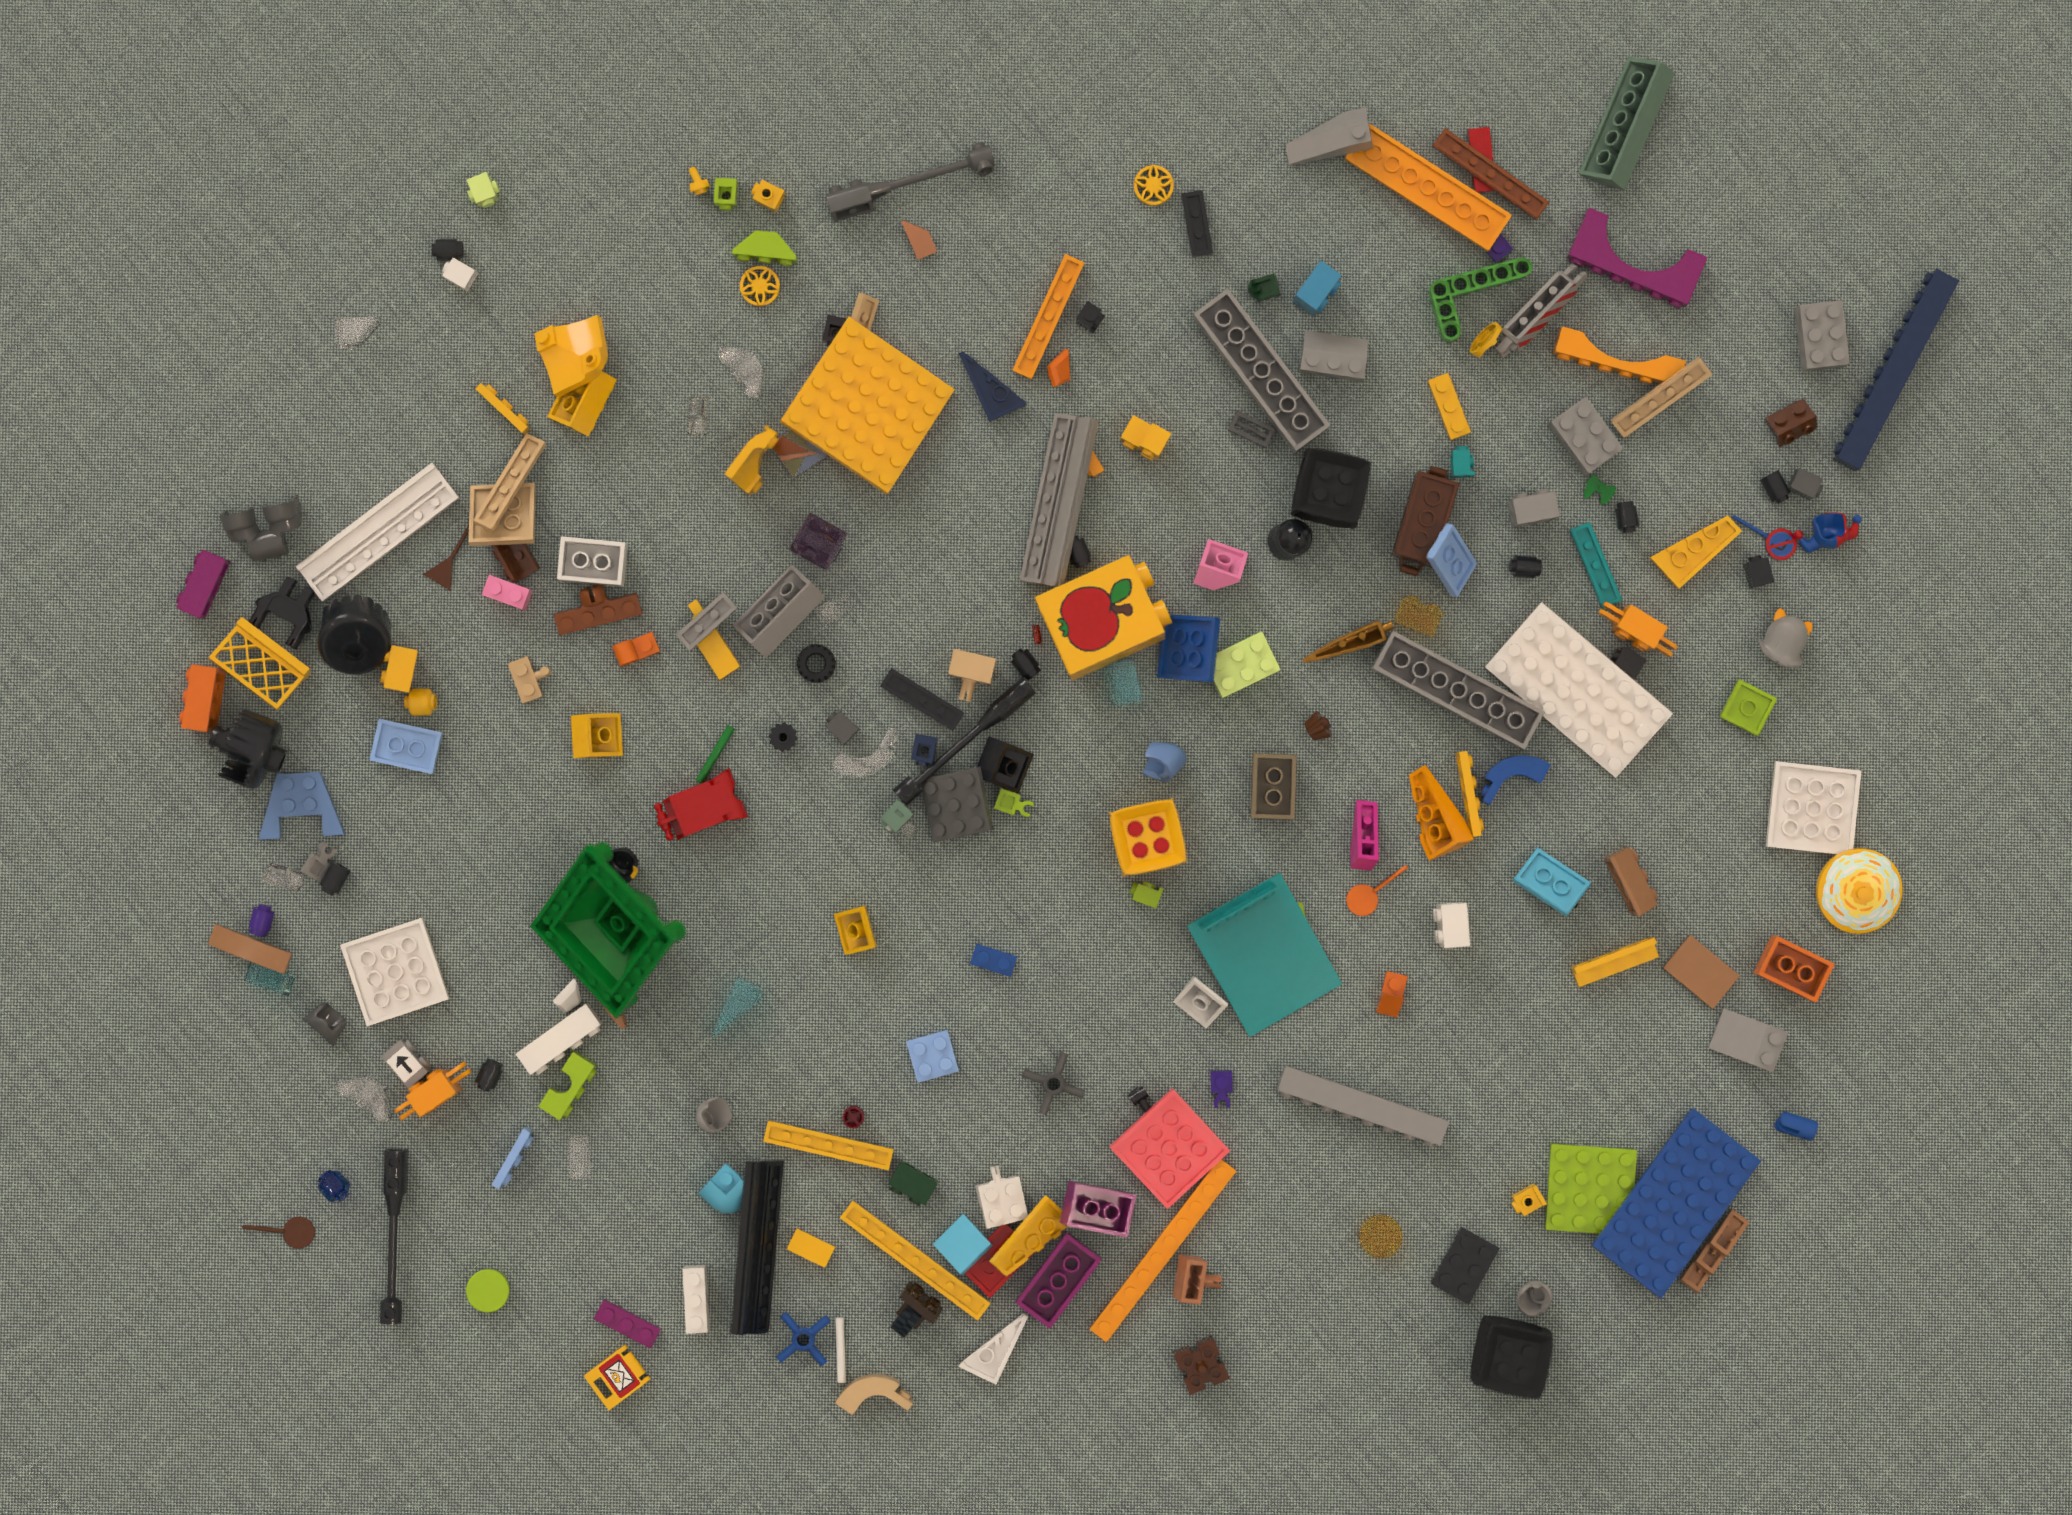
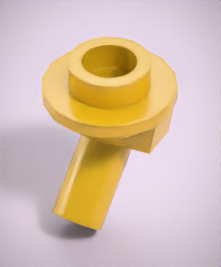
M691 167L689 173L693 183L689 184L690 193L694 192L696 196L708 192L707 188L710 187L708 180H702L697 168Z

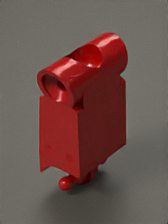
M730 768L710 781L678 792L662 800L667 813L663 812L661 803L654 805V809L657 811V826H660L661 830L665 832L668 841L674 839L671 827H673L677 840L728 820L749 818L744 803L734 795L736 783Z

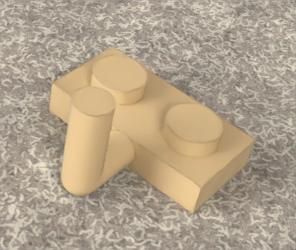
M529 656L507 663L522 704L543 697L538 680L550 676L552 673L550 668L544 666L539 671L534 672Z

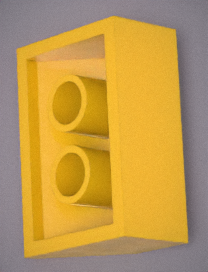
M602 371L596 379L560 397H556L547 417L589 437L610 393L614 389L617 379Z

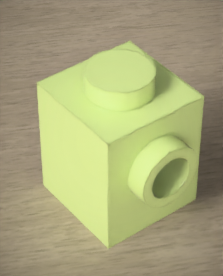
M487 172L466 179L470 187L467 193L472 203L475 202L479 207L487 208L494 205V201L499 200L497 193L500 192L495 180H491Z

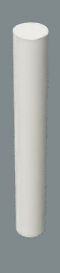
M836 1317L837 1383H845L844 1317Z

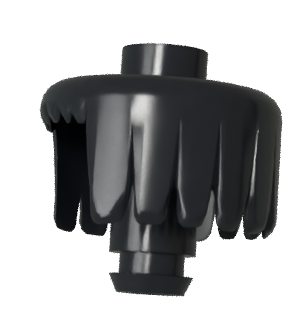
M345 595L342 596V602H340L339 598L331 601V605L327 604L323 608L317 647L321 658L329 667L344 674L358 675L371 672L385 662V655L391 650L392 644L391 622L388 613L382 609L379 603L374 605V601L370 597H364L363 601L361 595H354L351 601V596Z
M242 710L238 714L240 718H235L234 724L241 727L232 726L225 730L222 729L223 725L215 726L209 739V745L213 749L214 747L219 748V752L233 759L225 762L230 768L223 767L221 769L222 773H217L220 777L249 789H257L263 783L269 771L278 774L287 754V750L279 747L283 728L280 722L253 711Z

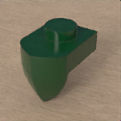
M1273 273L1252 279L1248 284L1249 295L1258 302L1280 296L1276 275Z

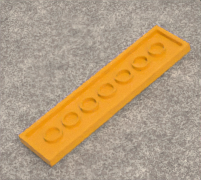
M1369 123L1373 149L1347 154L1345 161L1488 252L1512 217V214Z

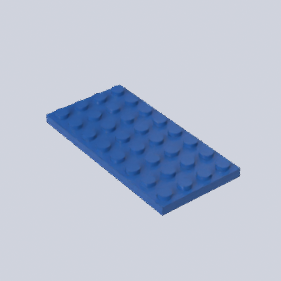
M1691 1108L1591 1246L1659 1299H1662L1761 1160L1694 1108Z

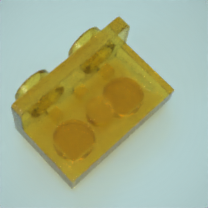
M1411 595L1408 598L1403 597L1393 622L1433 638L1440 619L1444 612L1440 611L1441 607L1431 603L1426 606L1420 603L1421 599Z

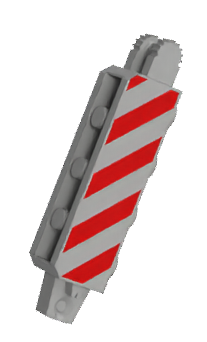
M1571 264L1564 272H1556L1503 327L1501 331L1503 336L1500 338L1501 343L1496 347V353L1502 358L1511 351L1515 352L1517 350L1520 353L1578 293L1577 288L1586 280L1588 274L1582 271L1574 280L1570 279L1578 269V266L1575 264Z

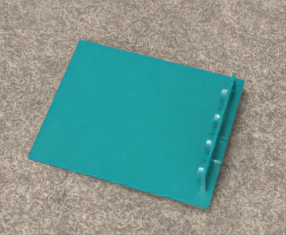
M1281 873L1272 876L1236 898H1232V900L1216 909L1213 907V911L1187 925L1249 1037L1342 985L1341 980Z

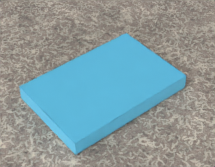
M1538 847L1513 879L1514 883L1565 917L1569 915L1591 886L1590 881Z

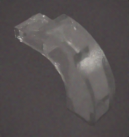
M889 726L877 751L868 757L856 758L839 750L831 770L852 778L868 777L882 771L896 755L895 752L889 750V747H894L899 738V735L896 734L897 730Z

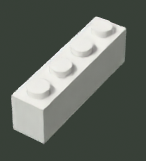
M586 1003L517 1052L516 1056L530 1075L535 1072L539 1075L548 1069L546 1064L554 1060L556 1063L566 1056L564 1051L571 1047L574 1050L583 1043L582 1038L587 1035L591 1038L601 1031L599 1026L603 1023L590 1004Z

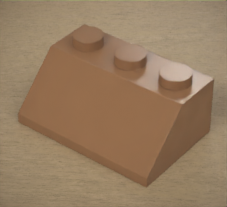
M1624 847L1603 857L1631 916H1641L1658 905L1656 899H1658L1657 893L1653 887H1649L1646 881L1649 879L1644 868L1640 869L1637 863L1639 857L1634 849Z

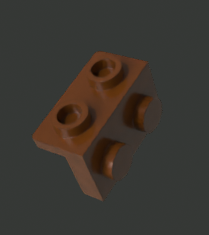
M1804 399L1765 418L1767 425L1777 437L1779 447L1790 444L1795 439L1810 434L1817 428L1816 415Z
M527 544L491 545L495 558L501 562L504 574L511 582L521 581L541 569Z

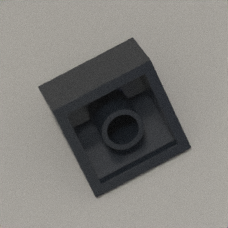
M989 736L977 767H981L984 781L1019 794L1034 754Z

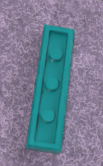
M1587 522L1570 529V534L1601 609L1604 608L1602 606L1604 602L1613 605L1623 601L1591 523Z

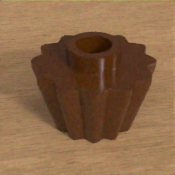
M1318 711L1314 712L1304 723L1308 734L1313 740L1332 736L1329 729L1331 727L1330 722L1326 716L1322 717Z

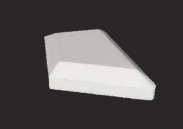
M575 979L553 1000L554 1004L563 1013H567L582 1002Z

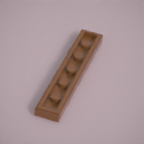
M1444 128L1432 145L1433 148L1533 219L1537 220L1549 204L1548 200L1448 129Z

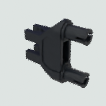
M287 576L279 591L262 596L256 600L257 607L248 622L260 629L268 612H273L291 622L294 629L285 644L297 650L305 634L312 631L308 606L315 592L305 586L298 600L291 598L290 596L298 581Z

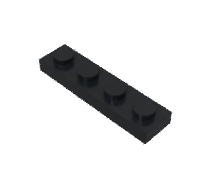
M892 668L880 686L954 731L964 715L963 711Z

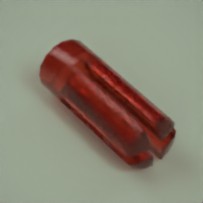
M1039 624L1032 625L1034 644H1040L1042 641Z

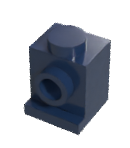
M920 734L915 735L911 759L916 760V765L928 767L929 763H934L939 738ZM923 747H928L929 753L927 755L922 754L921 750Z

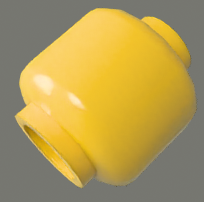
M413 688L408 696L404 698L405 709H408L412 716H430L437 709V696L429 688Z

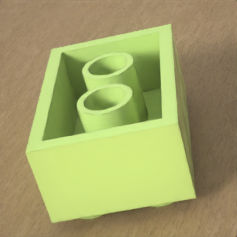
M1262 631L1217 653L1214 685L1221 699L1281 670Z

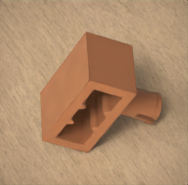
M1179 1254L1173 1297L1182 1303L1201 1304L1203 1288L1212 1287L1220 1289L1222 1284H1218V1282H1222V1276L1206 1274L1208 1262L1200 1256Z

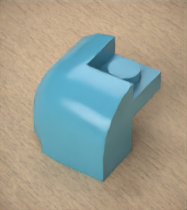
M725 1163L698 1195L720 1213L731 1214L738 1212L742 1208L744 1175L742 1177L729 1164Z

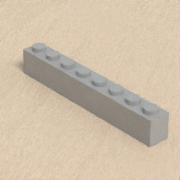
M1285 1064L1276 1088L1278 1091H1281L1280 1096L1292 1099L1293 1096L1301 1098L1300 1102L1312 1106L1313 1103L1321 1105L1320 1109L1330 1113H1333V1110L1342 1112V1117L1351 1120L1354 1117L1362 1119L1361 1123L1371 1127L1374 1126V1123L1381 1125V1130L1394 1134L1395 1130L1402 1132V1137L1413 1141L1415 1137L1422 1139V1144L1433 1148L1435 1144L1441 1146L1449 1123L1448 1120Z

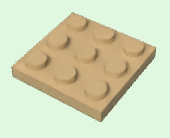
M535 483L522 484L494 532L474 524L473 519L495 484L470 485L468 541L470 546L534 543Z

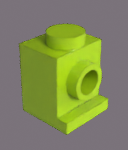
M715 178L714 205L719 206V210L731 211L732 207H737V179ZM725 193L730 194V198L727 200L723 199V194Z
M1143 881L1141 885L1133 882L1129 894L1133 895L1132 900L1157 908L1164 888L1159 887L1157 891L1154 890L1155 885Z

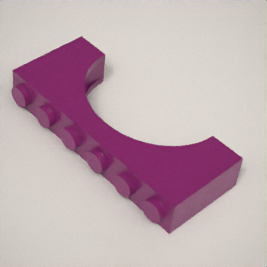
M1589 207L1584 214L1566 257L1571 260L1570 263L1578 267L1584 265L1597 275H1602L1603 273L1610 276L1609 279L1615 283L1621 284L1624 282L1629 284V288L1634 291L1641 292L1643 290L1648 292L1649 296L1653 299L1661 300L1662 298L1669 301L1668 304L1672 307L1679 309L1686 307L1708 257L1687 249L1677 264L1665 270L1643 271L1633 268L1624 263L1614 253L1608 242L1606 226L1609 215Z

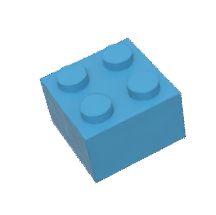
M1320 261L1297 292L1292 302L1312 316L1316 312L1320 314L1329 302L1327 299L1328 295L1333 297L1342 284L1339 281L1342 275L1323 261Z

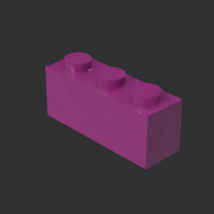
M202 549L201 553L199 552L194 559L195 567L193 571L189 572L185 579V584L187 585L184 591H181L177 597L176 603L178 605L176 608L205 620L231 561Z

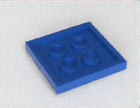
M1169 614L1172 624L1163 627L1165 640H1162L1160 643L1157 678L1214 683L1221 618Z

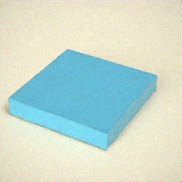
M964 1214L933 1243L960 1275L967 1272L993 1246Z

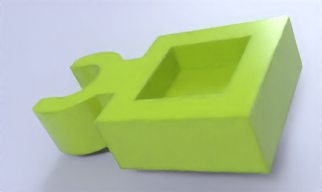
M1001 788L994 809L1014 815L1016 810H1019L1023 816L1030 817V814L1025 813L1023 808L1025 805L1033 806L1034 803L1031 801L1020 802L1021 795Z

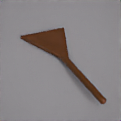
M469 525L450 557L423 574L450 591L453 559L469 533Z

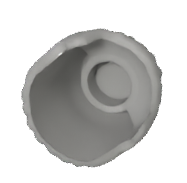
M713 1097L705 1100L697 1107L695 1115L697 1125L708 1133H716L723 1130L732 1121L730 1106L722 1097Z
M1533 1280L1527 1282L1518 1291L1517 1306L1523 1314L1529 1317L1544 1314L1551 1305L1553 1292L1548 1285L1541 1281Z

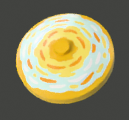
M1867 848L1848 849L1832 857L1822 868L1816 883V900L1823 916L1838 929L1854 934L1869 933L1888 923L1897 912L1903 893L1902 880L1896 866L1881 853Z

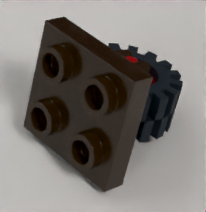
M909 1281L899 1296L904 1303L897 1310L896 1314L898 1316L890 1327L905 1338L912 1328L917 1329L925 1319L934 1324L943 1307L940 1306L941 1303L938 1299L925 1294L924 1289L918 1283L914 1282L913 1284Z

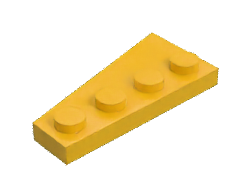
M1725 516L1649 557V559L1677 589H1680L1738 536L1742 530L1729 516Z
M1045 1195L989 1262L1002 1274L1008 1276L1025 1263L1030 1255L1034 1252L1038 1253L1044 1248L1043 1245L1051 1239L1055 1240L1061 1235L1060 1232L1069 1227L1060 1223L1062 1210Z

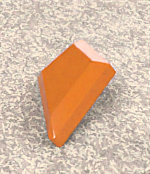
M1064 349L1047 366L1048 377L1051 380L1052 387L1070 381L1069 349Z

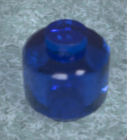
M328 1170L318 1179V1190L329 1202L337 1200L341 1202L349 1195L350 1183L340 1171Z

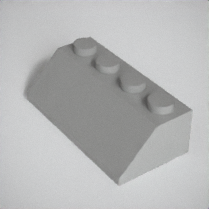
M791 564L732 626L767 658L808 614L820 604L825 596Z

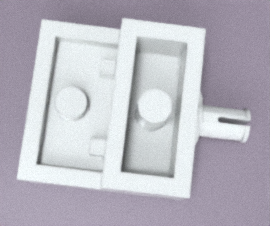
M999 1165L990 1167L993 1180L975 1185L985 1227L988 1229L1025 1220L1028 1214L1019 1176L1001 1178Z

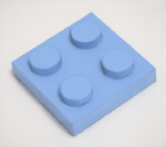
M948 1029L906 1041L917 1083L959 1071Z

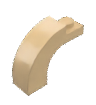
M868 1374L849 1383L840 1393L835 1404L853 1415L859 1405L870 1396L882 1395L888 1397L907 1411L912 1406L913 1400L910 1393L904 1389L900 1391L897 1389L900 1385L898 1379L885 1374Z

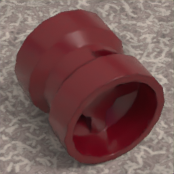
M856 1105L848 1107L842 1116L843 1123L851 1129L859 1127L865 1118L864 1111Z

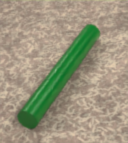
M727 725L697 776L696 781L701 784L704 783L735 728Z

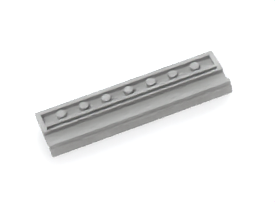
M1054 414L1020 575L1021 581L1054 587L1065 583L1098 427V420Z

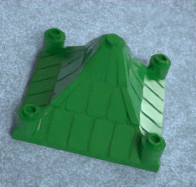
M599 842L592 845L590 843L582 850L530 927L617 1019L625 1010L637 1003L638 991L672 945L685 938L686 928L679 920H672L664 924L657 917L658 906L649 895L631 888L608 865V862L613 858V851L609 844Z

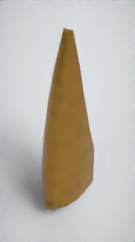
M1379 619L1363 625L1329 642L1302 660L1304 663L1364 649L1387 640L1385 632L1394 629L1392 621L1381 625Z

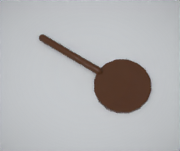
M301 1216L288 1220L283 1229L251 1225L242 1226L243 1229L283 1233L285 1242L290 1247L296 1249L308 1246L315 1236V1228L312 1222Z

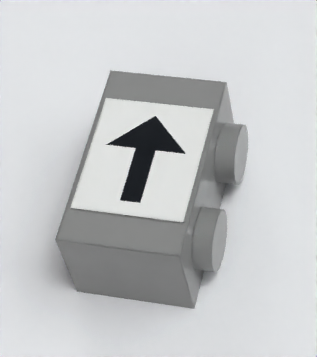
M403 1038L388 1049L381 1058L409 1089L432 1070L429 1068L431 1065L424 1056L420 1057L415 1052L416 1046L409 1039L406 1041Z

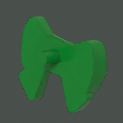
M1592 475L1586 483V489L1583 490L1585 499H1588L1595 491L1601 494L1600 504L1604 505L1613 497L1616 487L1607 486L1599 481L1596 475Z

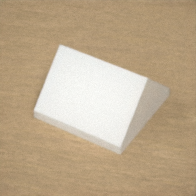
M1194 976L1173 1001L1205 1028L1228 1006L1226 1001Z

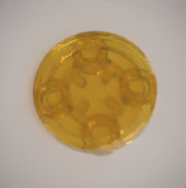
M1376 1214L1366 1219L1358 1235L1362 1248L1369 1255L1376 1258H1386L1396 1253L1401 1246L1403 1238L1399 1224L1392 1217L1383 1214Z

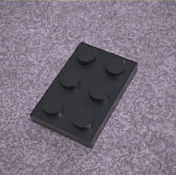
M1460 1227L1430 1283L1469 1305L1500 1248L1469 1230Z

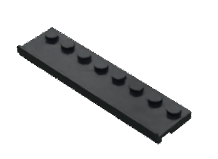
M781 1160L746 1161L731 1321V1334L743 1336L745 1334L769 1333L784 1161Z

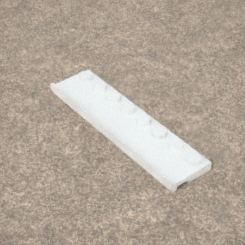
M430 463L299 563L296 568L301 572L321 601L325 602L460 498L434 463Z

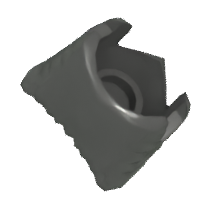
M326 1002L318 1005L303 1019L320 1033L331 1046L335 1045L347 1024V1021Z

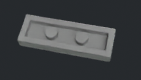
M722 592L682 628L676 636L689 651H692L733 614L738 607L725 592Z

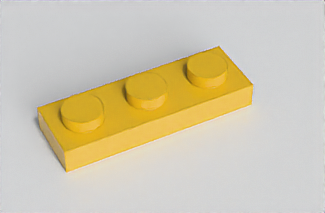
M1449 373L1428 380L1427 382L1450 441L1471 433Z
M480 383L475 388L524 435L530 430L527 426L529 421L520 413L516 416L511 411L513 406L507 400L503 399L500 401L495 396L498 392L490 384L485 386Z

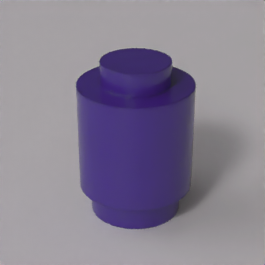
M259 904L258 907H253L249 923L250 934L261 937L267 936V932H270L275 913L271 910V906Z

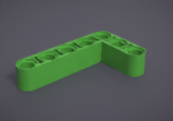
M1524 257L1434 281L1428 290V295L1441 340L1446 343H1452L1461 333L1453 298L1523 280L1532 271L1531 261ZM1517 264H1523L1526 267V273H1519L1516 269ZM1496 270H1503L1506 273V278L1499 279L1496 276ZM1482 275L1485 278V284L1480 285L1476 283L1475 276ZM1462 281L1465 285L1464 290H1457L1454 282ZM1434 287H1442L1444 289V295H1436L1434 293ZM1443 306L1447 307L1450 311V315L1442 316L1439 312V308ZM1452 327L1455 330V336L1448 337L1445 333V328Z

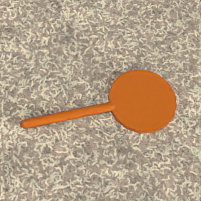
M1403 866L1374 889L1365 884L1352 887L1346 897V904L1349 910L1358 916L1371 914L1378 904L1376 892L1404 872L1408 866Z

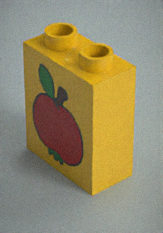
M1127 555L1035 597L1038 609L1071 681L1165 640L1163 627L1172 624V620L1162 600L1152 604L1145 589L1155 584L1144 561L1134 565L1130 555Z

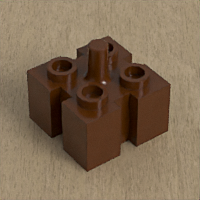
M1213 1335L1197 1341L1198 1347L1190 1350L1189 1345L1173 1351L1179 1370L1185 1369L1187 1374L1182 1376L1190 1395L1206 1389L1205 1383L1212 1381L1214 1385L1230 1379L1223 1360H1216V1356H1219L1220 1353Z

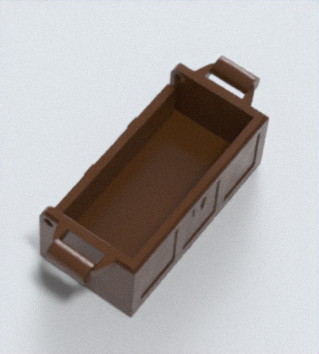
M1431 466L1426 473L1418 471L1414 476L1391 556L1399 558L1400 572L1417 576L1418 571L1423 566L1433 568L1426 556L1445 524L1449 522L1460 484L1448 480V470ZM1403 560L1419 564V568L1402 564Z

